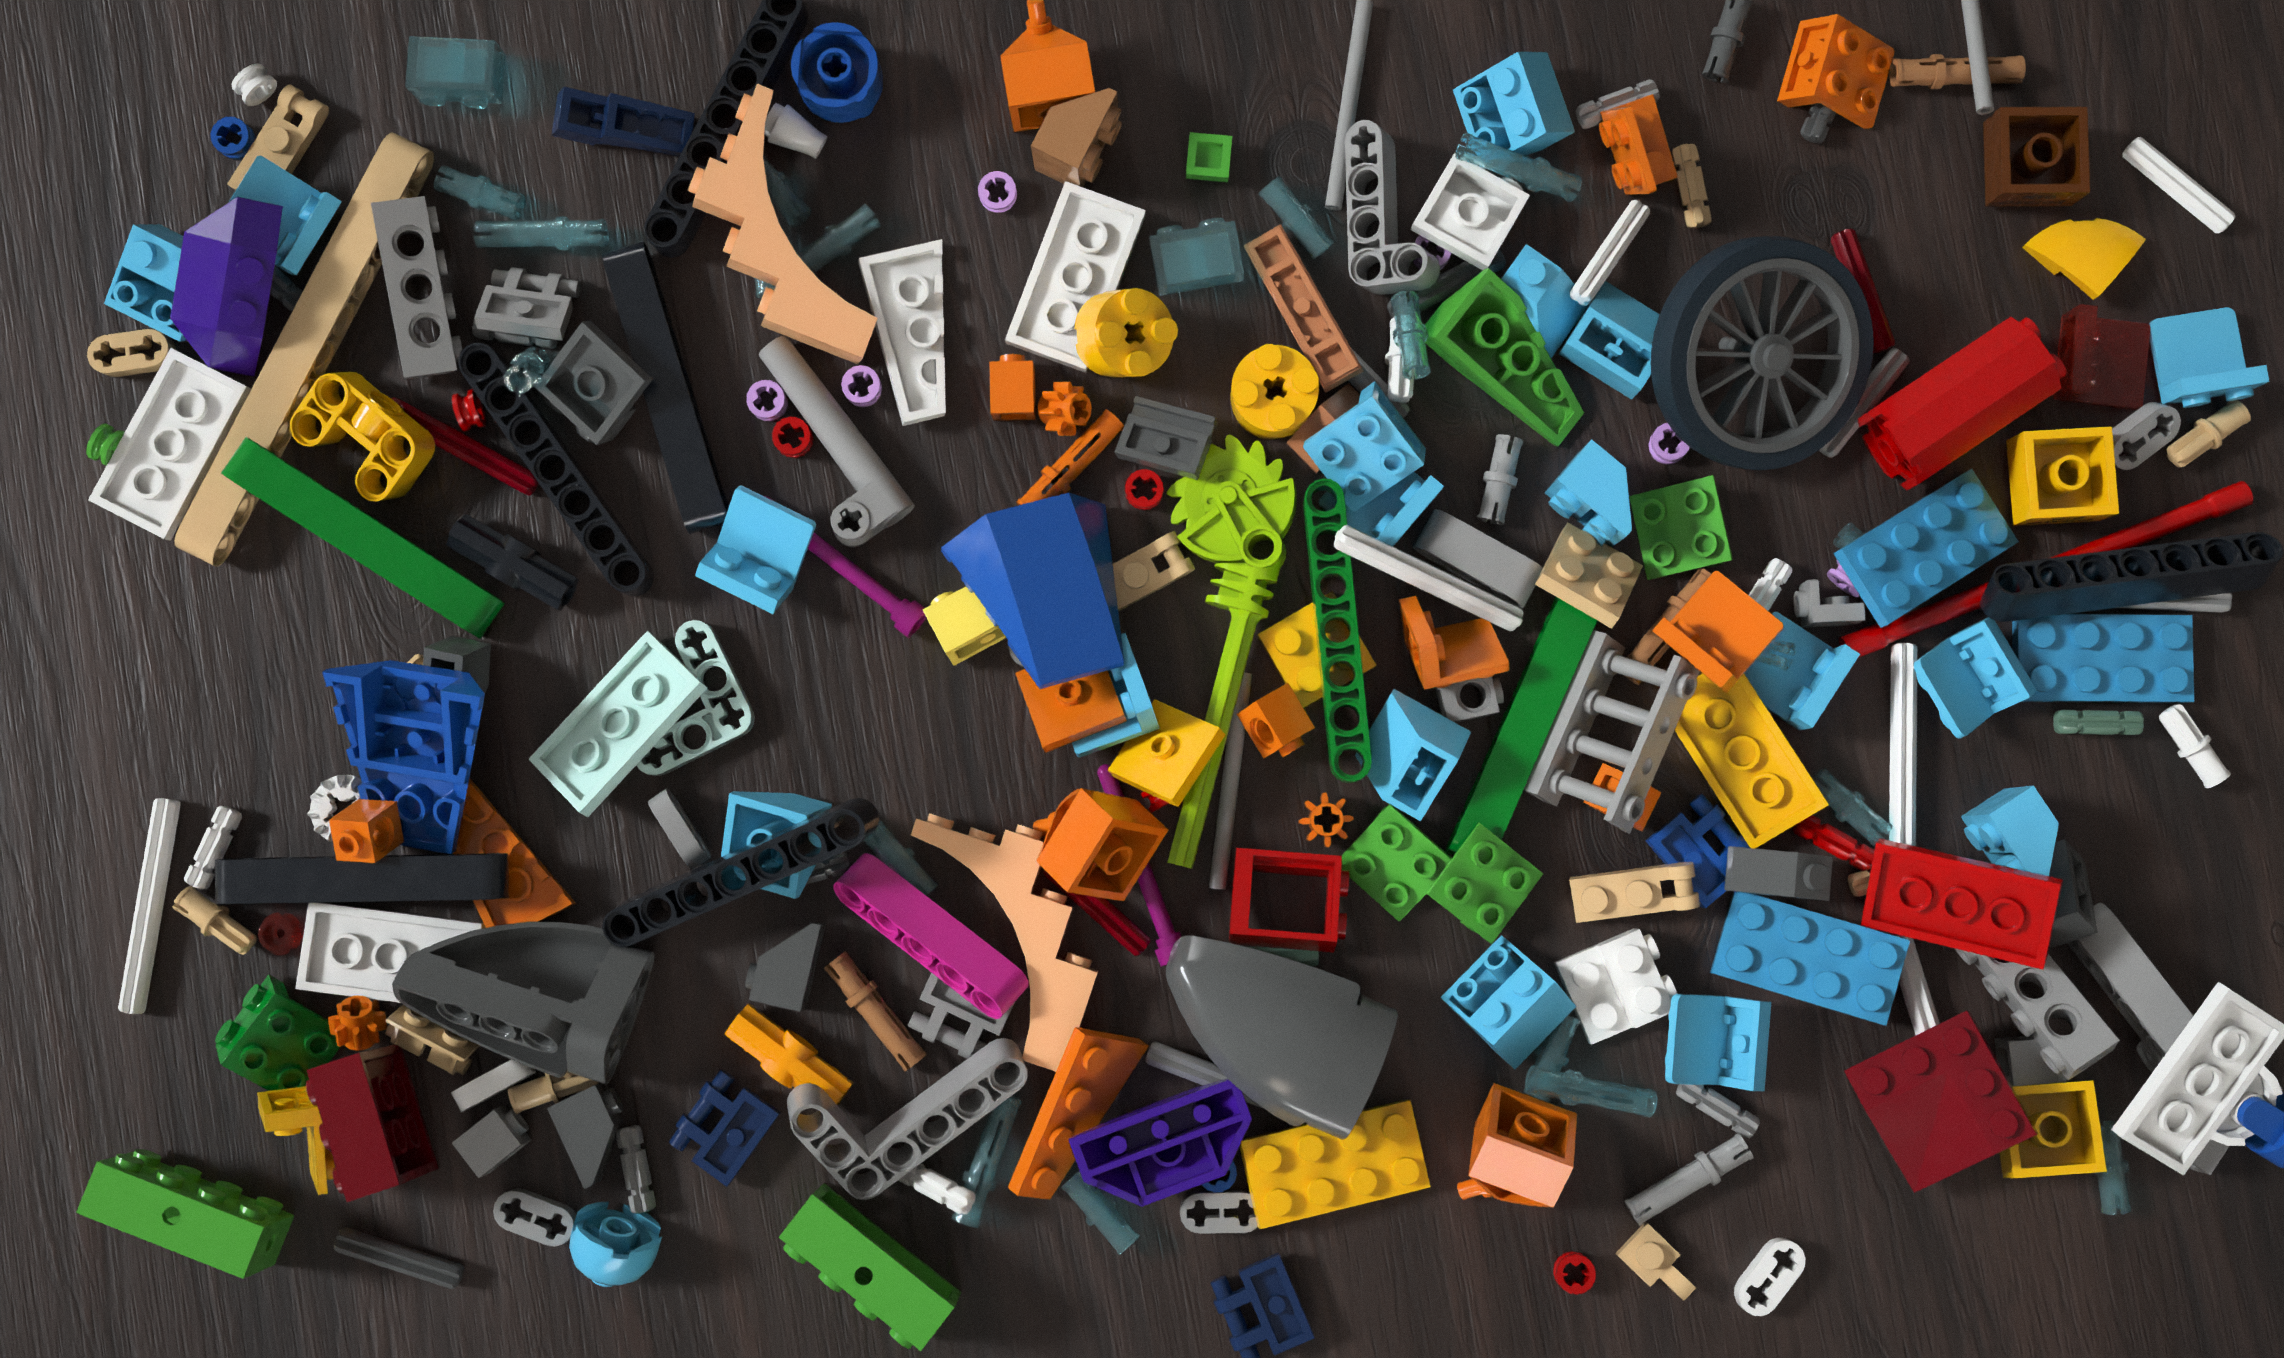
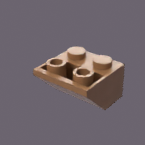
M1107 88L1050 107L1031 144L1035 170L1062 184L1067 181L1084 187L1086 181L1093 183L1103 163V160L1099 158L1105 144L1113 145L1122 126V122L1119 121L1122 109L1118 108L1117 91Z

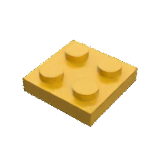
M1333 591L1325 595L1330 599L1337 598ZM1312 602L1257 634L1285 684L1289 683L1303 708L1323 697ZM1333 620L1325 625V634L1329 640L1340 643L1348 639L1349 630L1342 621ZM1359 636L1362 671L1364 674L1377 665ZM1335 664L1329 671L1331 681L1337 686H1343L1353 680V672L1345 664Z

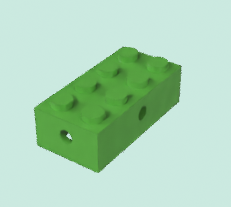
M135 1149L134 1152L117 1154L115 1157L96 1162L76 1211L77 1214L242 1279L275 1265L295 1216L283 1211L282 1203L267 1197H257L255 1200L242 1195L243 1189L238 1185L226 1181H216V1184L200 1178L202 1172L185 1165H176L175 1168L160 1162L162 1158L160 1155L144 1149Z
M825 1183L809 1197L778 1237L786 1243L783 1249L791 1258L801 1264H805L806 1261L811 1263L821 1271L818 1277L825 1285L836 1292H840L842 1289L856 1299L854 1306L860 1313L873 1321L877 1317L891 1327L889 1334L892 1338L907 1349L915 1346L921 1351L955 1308L962 1293Z

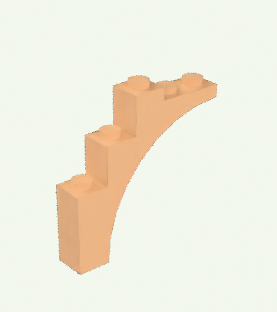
M757 84L753 96L744 93L735 118L743 122L738 135L735 136L729 133L720 158L726 160L727 164L710 157L705 169L697 166L688 189L689 192L696 194L692 207L741 226L740 230L731 227L723 248V252L730 254L726 267L775 286L774 290L768 287L765 288L757 310L765 314L761 323L762 327L859 364L863 359L878 318L848 303L822 283L796 254L781 228L768 193L763 160L765 121L774 90Z
M930 813L927 821L916 818L911 836L944 850L968 867L995 895L1013 924L1025 956L1030 985V1025L1022 1058L1026 1062L1056 1072L1074 1028H1080L1098 970L1090 968L1091 959L1067 952L1065 959L1057 957L1074 907L1065 904L1066 895L1042 888L1040 896L1033 894L1041 870V866L1036 860L1043 845V842L1040 841L1043 832L1018 824L1015 832L1005 829L999 846L993 844L996 835L972 827L969 834L966 835L952 830L954 821Z

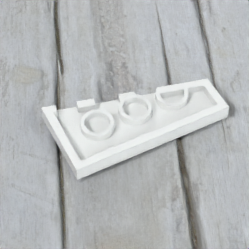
M942 239L861 257L858 261L872 315L878 318L875 326L903 426L943 417L946 413Z

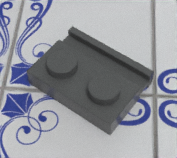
M1135 396L1133 401L1134 407L1131 414H1128L1114 452L1117 458L1198 480L1212 443V434L1218 426L1216 417Z

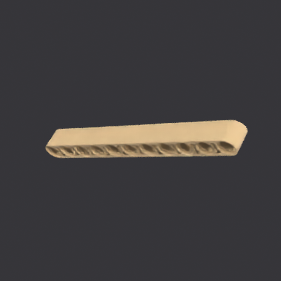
M393 132L389 133L381 142L175 535L174 543L177 548L215 567L223 564L232 552L259 498L222 475V470L245 437L250 438L281 458L292 437L290 420L315 381L325 374L382 265L371 203L418 197L433 167V151Z

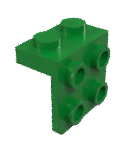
M268 975L261 985L255 984L248 991L242 1003L244 1008L234 1021L229 1019L223 1024L215 1038L220 1065L268 1091L306 1086V1081L309 1080L307 1070L329 1063L340 1048L337 1046L336 1036L330 1033L328 1020L290 999L284 982L271 975Z

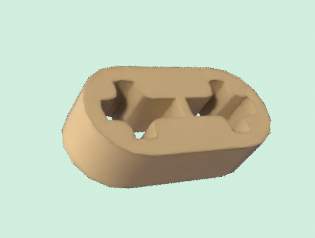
M143 329L97 337L88 348L87 358L94 370L109 377H122L158 371L170 348L176 350V347L170 337L154 329ZM152 341L162 346L160 351L154 353V359L142 353L138 354L140 350L150 349ZM109 347L120 353H126L125 356L112 358V365L102 361L103 356L109 354Z

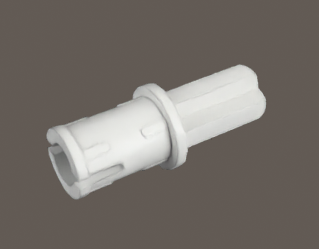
M1399 316L1390 320L1389 352L1385 355V363L1389 366L1387 396L1392 402L1407 403L1412 398L1414 367L1419 364V356L1415 353L1418 322L1408 316Z
M2173 705L2159 715V720L2180 749L2177 752L2179 757H2186L2202 780L2205 788L2216 786L2231 775V772L2226 769L2210 746L2209 742L2212 740L2210 736H2203L2183 705Z

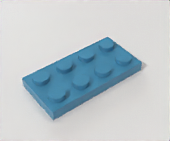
M1970 469L1833 554L1877 624L1882 628L2019 541L1973 469Z
M2062 614L2012 621L2013 651L2037 689L2033 696L2021 702H2194L2192 615Z
M1733 891L1710 973L1886 1026L1910 940L1756 894Z

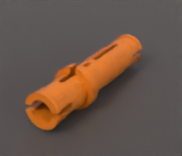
M1105 409L1102 412L1103 414L1075 440L1051 467L1046 465L1040 471L1042 474L1040 479L1016 503L1022 505L1057 496L1061 493H1068L1071 490L1069 485L1123 430V423L1112 412ZM1096 436H1099V439L1076 462H1074L1073 459ZM1065 468H1068V471L1047 491V493L1042 494L1046 487L1049 484H1051L1052 481Z

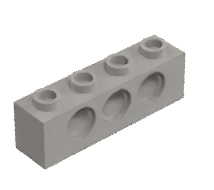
M425 196L371 203L404 380L457 372L456 362H458L462 346L460 336L451 337L448 319L456 318L452 293L443 294L440 276H447L448 271L444 250H435L432 233L440 232L436 207H427ZM405 234H415L422 239L424 248L416 256H407L398 249V240ZM413 277H423L430 282L432 292L425 299H413L406 292L407 282ZM421 320H431L438 325L440 335L432 343L420 342L413 332L415 325Z
M1955 949L1964 962L1968 965L1974 963L1985 976L1982 978V982L1992 997L1998 1001L2003 999L2014 1012L2011 1014V1018L2020 1032L2026 1037L2032 1035L2043 1048L2040 1054L2048 1067L2056 1074L2062 1072L2068 1081L2112 1052L2120 1041L2049 954L2046 965L2042 970L2013 962L2002 963L1992 957ZM2023 982L2035 983L2042 990L2043 996L2038 999L2028 998L2020 991L2019 984ZM2052 1018L2066 1020L2072 1028V1033L2065 1036L2056 1034L2051 1030L2048 1020Z

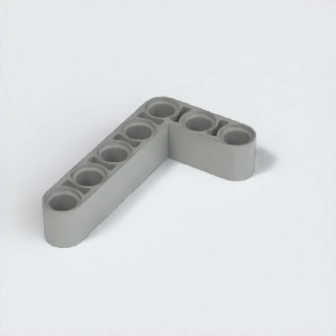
M1006 1038L995 1039L866 1135L857 1128L821 1087L811 1083L801 1084L789 1093L787 1107L790 1126L794 1135L852 1197L860 1200L872 1199L1019 1091L1026 1083L1028 1071L1021 1051L1014 1041ZM1002 1063H1013L1006 1069H996ZM968 1089H978L975 1093L971 1095H961L964 1091ZM808 1108L817 1109V1111L811 1115L800 1114L803 1110ZM931 1116H942L939 1120L934 1122L926 1121ZM833 1139H845L836 1145L827 1144ZM897 1142H906V1144L900 1148L891 1147L893 1144ZM864 1168L871 1169L869 1172H867V1173H865V1174H856V1173H855L856 1171H858V1170H860V1169H864Z

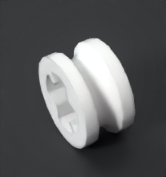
M257 63L249 65L240 71L232 82V89L238 95H242V100L247 106H256L266 101L277 87V81L271 75H267V70L263 65Z

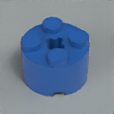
M825 23L814 28L812 33L803 40L801 39L795 46L791 59L792 76L810 112L824 120L837 123L854 121L871 114L882 93L883 72L874 47L862 32L845 23ZM838 69H844L845 72L840 73L839 77H831L836 76Z

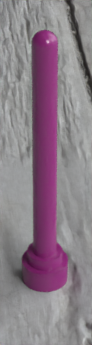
M815 532L813 533L808 550L891 614L890 619L895 622L894 628L907 638H910L921 627L927 618L922 610L925 608L916 600L910 602L906 598L903 600L899 599Z
M1101 765L1098 768L1097 774L1104 793L1124 797L1118 779L1114 778L1108 771L1110 765ZM1148 862L1137 881L1159 936V939L1156 940L1158 949L1154 951L1160 967L1167 965L1172 947L1182 935L1180 931L1175 932L1152 868Z

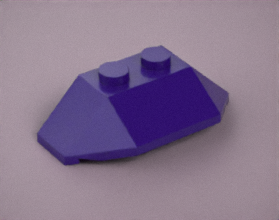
M236 197L184 231L170 319L206 365L212 369L250 376L255 375L277 254L283 206Z
M1224 1079L1192 1088L1117 1116L1068 1140L1084 1183L1098 1187L1143 1207L1225 1176L1252 1121V1117L1242 1091L1231 1081Z

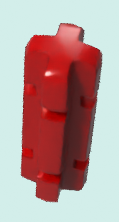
M1814 815L1793 826L1792 831L1805 840L1813 839L1812 844L1841 860H1850L1849 864L1860 871H1869L1871 869L1874 849L1865 844L1858 845L1856 839L1828 823L1820 824L1821 819Z

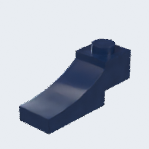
M563 87L557 94L551 136L593 146L595 144L621 146L680 157L692 134L695 113L610 93L606 97Z

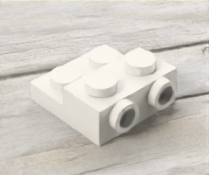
M1454 153L1410 230L1477 268L1484 270L1490 266L1530 195L1524 192L1516 181L1507 177L1499 178L1486 171L1484 165L1475 158L1469 156L1461 157Z
M1633 928L1554 962L1568 997L1577 1006L1574 1009L1588 1043L1591 1045L1627 1029L1638 1028L1669 1014L1671 999L1677 994V991L1667 974L1660 976L1654 960L1660 958L1657 945L1650 934L1643 936L1640 929Z

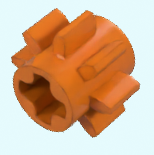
M1053 382V391L1042 392L1038 402V415L1041 421L1046 424V431H1057L1060 436H1075L1076 426L1087 425L1092 408L1090 399L1083 393V386H1072L1071 382Z
M1325 792L1321 794V804L1315 806L1310 801L1304 802L1305 807L1311 812L1308 818H1302L1298 820V823L1302 825L1309 824L1312 831L1307 835L1306 840L1308 842L1318 835L1323 837L1324 846L1330 847L1331 836L1334 834L1342 839H1347L1346 832L1341 828L1344 822H1350L1354 820V817L1350 815L1343 816L1340 809L1345 804L1346 800L1344 798L1337 801L1334 805L1328 803V795ZM1323 807L1328 808L1329 815H1336L1337 823L1330 825L1329 833L1323 831L1322 825H1315L1314 817L1322 814Z
M365 996L346 998L336 1005L338 1015L328 1017L330 1033L336 1036L337 1046L345 1045L347 1048L355 1051L368 1049L375 1043L380 1042L378 1031L386 1030L388 1027L386 1014L384 1011H380L379 1001H371Z

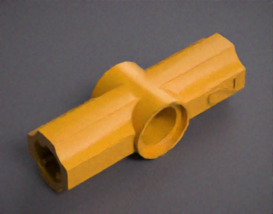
M750 1003L736 1016L725 1032V1035L731 1041L759 1060L761 1068L767 1074L788 1088H795L806 1083L818 1085L838 1105L853 1085V1082L848 1077H845L834 1066L819 1057L816 1048L790 1029L785 1031Z

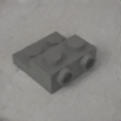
M589 320L581 322L534 387L545 396V402L550 408L564 414L576 425L575 429L582 438L599 445L615 439L637 410L633 405L653 379Z

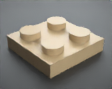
M1567 522L1535 585L1612 629L1623 612L1643 565L1607 544L1600 546L1591 534Z

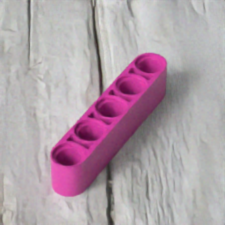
M868 853L862 854L834 883V892L841 902L987 1016L1000 1019L1029 986V981L1020 968L875 856Z

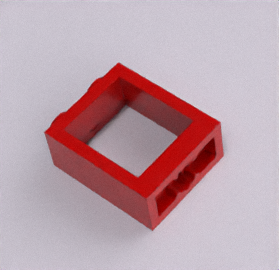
M1236 848L1229 943L1334 953L1337 939L1345 940L1347 913H1339L1340 896L1347 897L1349 888V871L1341 870L1342 856ZM1252 871L1327 877L1324 934L1248 928Z

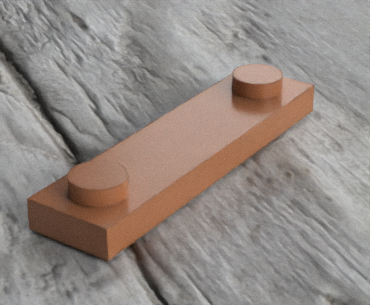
M1282 225L1276 226L1243 245L1303 354L1314 367L1325 393L1364 372Z

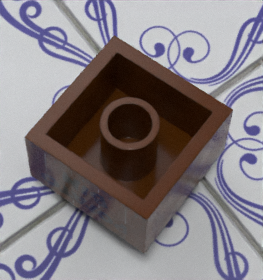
M2000 107L1983 122L1985 207L2072 206L2090 193L2087 107Z

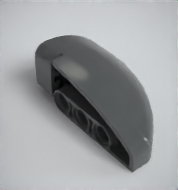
M563 922L505 924L473 930L440 941L413 953L402 964L392 982V987L396 999L406 1007L488 1050L557 1078L565 1076L568 1070L569 1073L608 1084L619 1064L638 1016L652 971L655 954L652 951L634 945L627 947L615 946L604 936L602 928Z
M1191 935L1179 938L1174 943L1166 966V978L1177 1006L1190 1031L1209 1058L1237 1088L1279 1119L1293 1126H1300L1305 1122L1306 1125L1341 1140L1346 1139L1362 1113L1379 1076L1393 1037L1398 1011L1360 994L1358 983L1324 970L1228 942Z

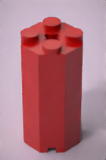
M2009 317L1857 419L1859 428L1867 423L1869 432L1862 436L1864 444L1883 472L1891 479L1898 474L1901 475L1906 481L1901 483L1900 486L1905 490H1909L2062 389L2060 379L2067 374L2066 367L2060 358L2055 354H2050L2040 340L2041 333L2037 325L2027 317L2021 321Z

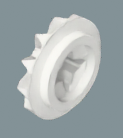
M337 775L328 780L321 781V785L316 792L310 795L311 805L307 815L312 820L314 831L327 839L328 842L333 843L329 819L334 816L333 813L337 810L334 798H338L342 802L361 799L357 786L362 784V781L357 776Z

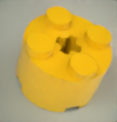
M1139 288L1113 290L1094 295L1081 307L1077 314L1074 328L1077 329L1078 344L1075 345L1080 359L1096 374L1108 377H1142L1154 372L1168 358L1173 342L1178 334L1177 324L1172 319L1166 305L1153 293Z
M1273 344L1261 346L1242 359L1233 375L1230 400L1237 422L1251 435L1265 440L1284 438L1295 434L1313 414L1319 394V378L1310 361L1295 349ZM1280 387L1282 389V397L1276 396L1273 400L1266 397L1267 388Z

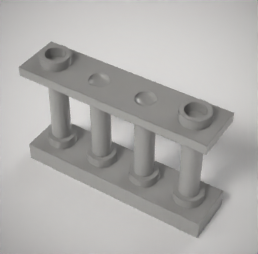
M1593 630L1524 790L1541 801L1556 807L1561 796L1568 794L1607 808L1604 820L1624 832L1631 833L1634 823L1643 814L1644 800L1686 702L1693 696L1696 690L1697 677L1700 671L1684 658L1677 655L1673 656L1668 670L1623 657L1624 646L1608 634ZM1616 673L1660 687L1650 711L1605 696ZM1601 713L1643 727L1633 751L1588 737L1596 715ZM1583 753L1625 768L1616 791L1612 792L1571 777L1579 755Z

